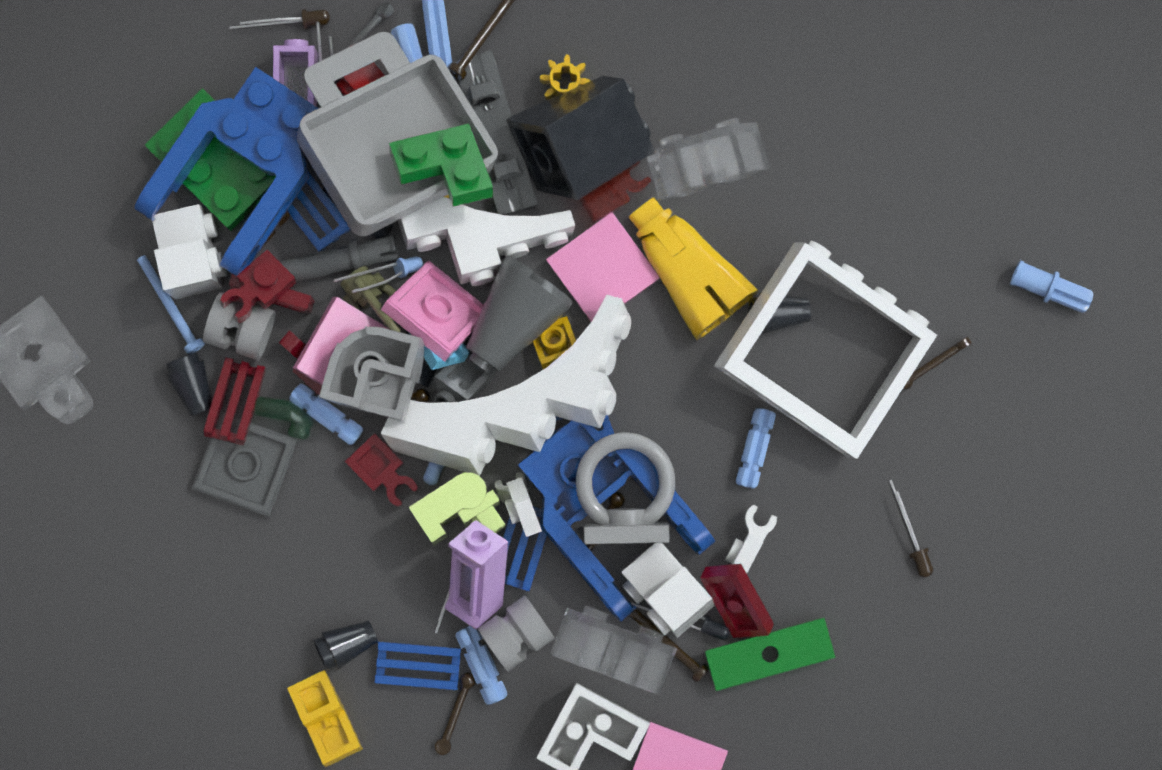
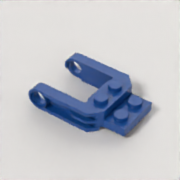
M255 67L234 99L226 98L202 103L142 190L136 201L135 210L154 221L156 219L154 215L163 206L171 192L174 191L176 193L214 136L217 137L222 145L269 176H276L221 260L220 266L237 277L241 271L253 262L309 179L304 153L297 142V132L301 119L319 108Z
M571 420L543 444L540 452L534 451L517 466L543 496L540 518L541 529L609 611L621 622L637 609L636 606L631 604L613 582L614 578L571 528L574 522L581 521L587 516L576 492L575 483L578 465L585 452L603 437L594 426ZM631 449L616 450L604 456L597 464L592 478L593 492L600 504L615 493L625 484L629 476L633 478L653 502L659 487L658 473L653 463L644 454ZM675 491L672 502L663 516L696 554L700 555L715 543V540Z

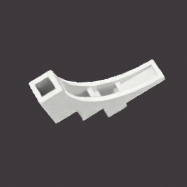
M442 197L398 220L407 250L417 247L419 252L428 251L440 246L441 240L446 239L460 284L471 282L472 286H480L495 279L494 275L497 274L501 265L500 256L505 255L507 257L509 255L516 259L528 254L529 248L544 244L545 248L563 245L568 242V237L573 235L575 228L570 210L541 216H506L475 210L465 205L453 207L451 200L446 197Z
M606 295L594 319L576 342L547 368L524 382L490 396L461 402L424 403L410 400L405 422L388 418L381 435L393 452L480 476L485 463H489L493 458L496 447L495 440L540 452L545 440L549 439L554 432L556 425L555 416L601 428L605 416L612 413L616 403V392L607 375H610L615 367L616 351L621 339H626L631 328V317L622 298Z

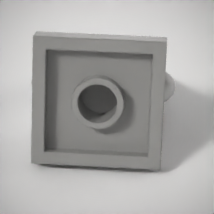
M629 432L611 434L595 442L585 452L578 465L575 483L577 496L582 508L595 521L585 523V544L669 542L668 522L658 521L669 508L675 492L674 468L666 452L650 438ZM631 449L644 454L652 461L658 473L659 487L655 499L646 509L625 508L606 510L598 502L593 492L592 478L597 464L604 456L616 450Z

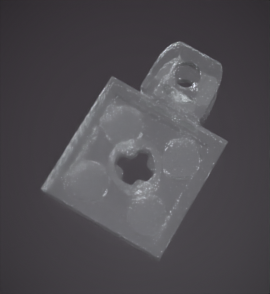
M42 295L0 325V380L21 409L25 411L39 401L51 416L68 426L93 409L94 404L90 393L78 376L75 375V373L91 361ZM40 343L42 346L38 351L40 359L36 362L30 358L24 360L23 355L26 353V347L30 344L36 346Z

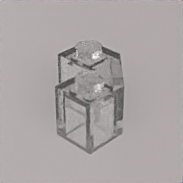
M733 118L717 123L714 130L685 138L683 134H676L659 140L661 147L654 149L653 153L646 156L658 199L685 197L714 184L742 181L770 169L757 122L740 124L738 118Z
M585 606L583 613L569 608L566 609L550 655L658 695L661 694L677 650L675 647L661 643L664 634L640 626L638 634L607 623L609 614Z

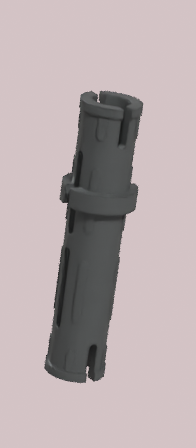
M390 234L386 237L358 243L357 239L350 240L347 246L279 262L295 277L296 282L352 269L356 270L362 266L391 260L396 261L399 258L397 244H395L394 234Z

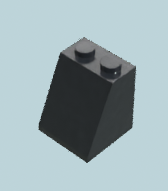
M601 76L506 119L538 191L579 200L655 151L649 139L651 136L650 129L647 123L640 117L634 104L635 94L624 79Z

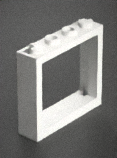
M812 240L809 244L794 243L714 367L844 456L857 459L937 334L927 328L930 322L922 315L910 309L905 313L894 304L897 299L892 294L877 286L873 290L861 282L864 275L845 263L840 267L828 259L831 252L822 245ZM807 263L913 336L850 434L743 361Z

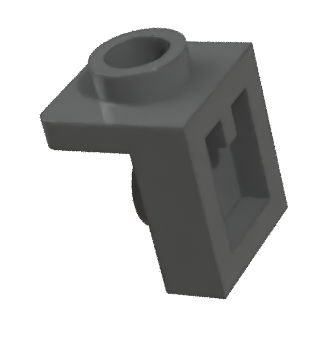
M469 351L470 354L464 362L446 366L435 376L430 400L434 403L475 399L494 379L497 370L492 367L489 373L476 366L468 360L472 354Z

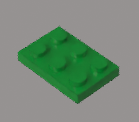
M202 88L145 146L162 162L202 103L215 100ZM214 136L183 184L232 231L258 205L276 176H269L222 145L217 137Z

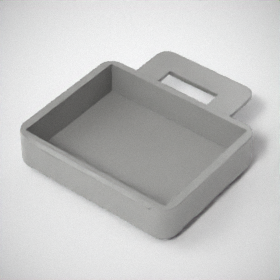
M379 32L309 66L305 70L304 80L321 108L305 115L301 119L297 132V142L349 228L356 235H370L448 195L441 175L401 185L390 155V142L469 123L487 172L489 173L492 170L498 156L497 147L440 57L426 55L410 63L394 36L388 32ZM380 59L388 75L342 96L334 81Z

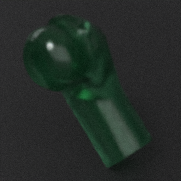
M260 396L256 401L255 413L257 416L290 422V427L288 428V435L290 437L304 440L310 437V427H314L313 419L289 400Z

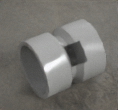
M220 292L207 318L203 342L224 350L232 345L235 347L237 354L259 361L268 344L276 311L269 308L265 310L262 306L254 304L250 317L246 321L238 323L235 320V314L242 309L243 304L234 301L224 309L220 303L221 296L224 293Z
M525 595L506 608L505 617L502 618L495 615L478 628V631L507 672L527 659L526 651L529 649L538 651L555 639L546 623Z

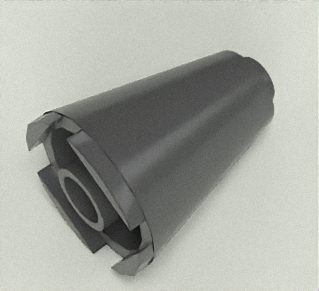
M507 255L499 267L466 346L472 352L468 360L489 373L492 367L501 371L565 314L573 303L560 289L548 280H543L533 273L534 270Z

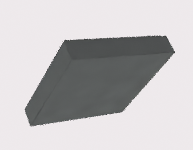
M220 412L215 429L221 430L226 413ZM234 417L231 433L237 434L241 419ZM253 423L250 424L244 446L210 438L192 489L271 517L299 440Z

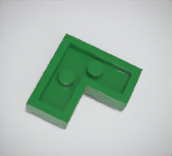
M469 123L389 143L390 155L401 185L441 175L453 207L493 197V185Z

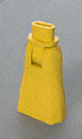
M653 197L629 216V219L639 230L636 235L639 239H642L641 243L646 257L666 287L691 333L698 340L706 336L747 304L749 299L753 298L759 290L732 264L724 259L688 222L676 215L671 216V209L664 210Z

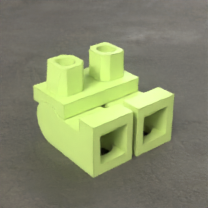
M462 473L409 507L434 546L447 538L442 527L458 516L465 527L477 520L495 533L505 528V523L495 510V507L500 505L499 498L493 490L487 493L484 480L474 473Z

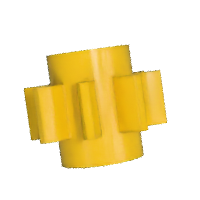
M567 54L564 57V62L557 65L551 59L548 60V66L551 70L550 75H540L541 83L550 84V88L545 93L546 100L590 82L586 78H580V74L586 69L585 63L574 66L570 63V57ZM564 73L570 74V79L573 81L569 83L568 89H560V83L555 81L561 80Z

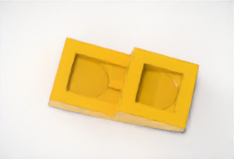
M325 670L287 688L300 719L307 728L321 762L325 767L363 750L351 721Z

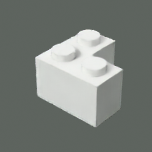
M200 204L155 214L154 217L156 219L152 222L159 249L154 250L163 291L176 300L223 288L221 277L227 276L226 269L220 266L223 258L222 253H218L216 247H213L211 239L218 237L213 214H206Z
M662 542L654 543L622 571L623 576L627 579L622 587L637 604L643 599L652 609L646 614L664 635L672 631L678 638L715 606L711 596L685 566L683 567Z
M576 682L540 749L537 759L557 770H578L594 741L631 761L650 723Z

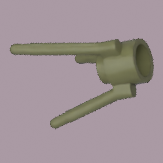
M362 266L353 271L349 275L363 272L369 269L367 266ZM379 272L375 274L367 273L345 279L341 282L340 285L347 294L343 298L345 302L360 310L359 304L363 309L371 306L390 330L400 332L393 319L381 310L383 306L378 301L383 295L380 289L389 297L396 292L388 283L365 291L352 293L354 289L364 288L385 281Z

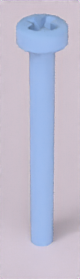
M146 255L141 256L137 261L186 341L187 345L184 347V350L187 354L197 352L205 343L202 338L196 339L170 295L163 291L161 280Z

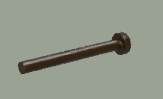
M502 0L459 61L449 64L447 68L455 79L464 80L467 76L465 68L515 0Z
M635 609L629 615L694 673L692 679L695 682L700 681L708 672L709 666L704 663L700 666L667 635H664L638 609Z

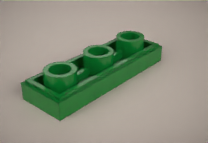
M825 618L770 632L769 636H756L704 651L715 691L836 658ZM768 646L774 647L777 651L776 659L772 662H766L762 657L764 648Z

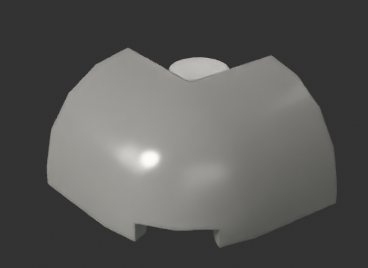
M365 326L364 329L351 333L341 343H337L330 357L319 398L366 413L370 412L405 422L415 383L419 384L424 360L423 339L382 327Z

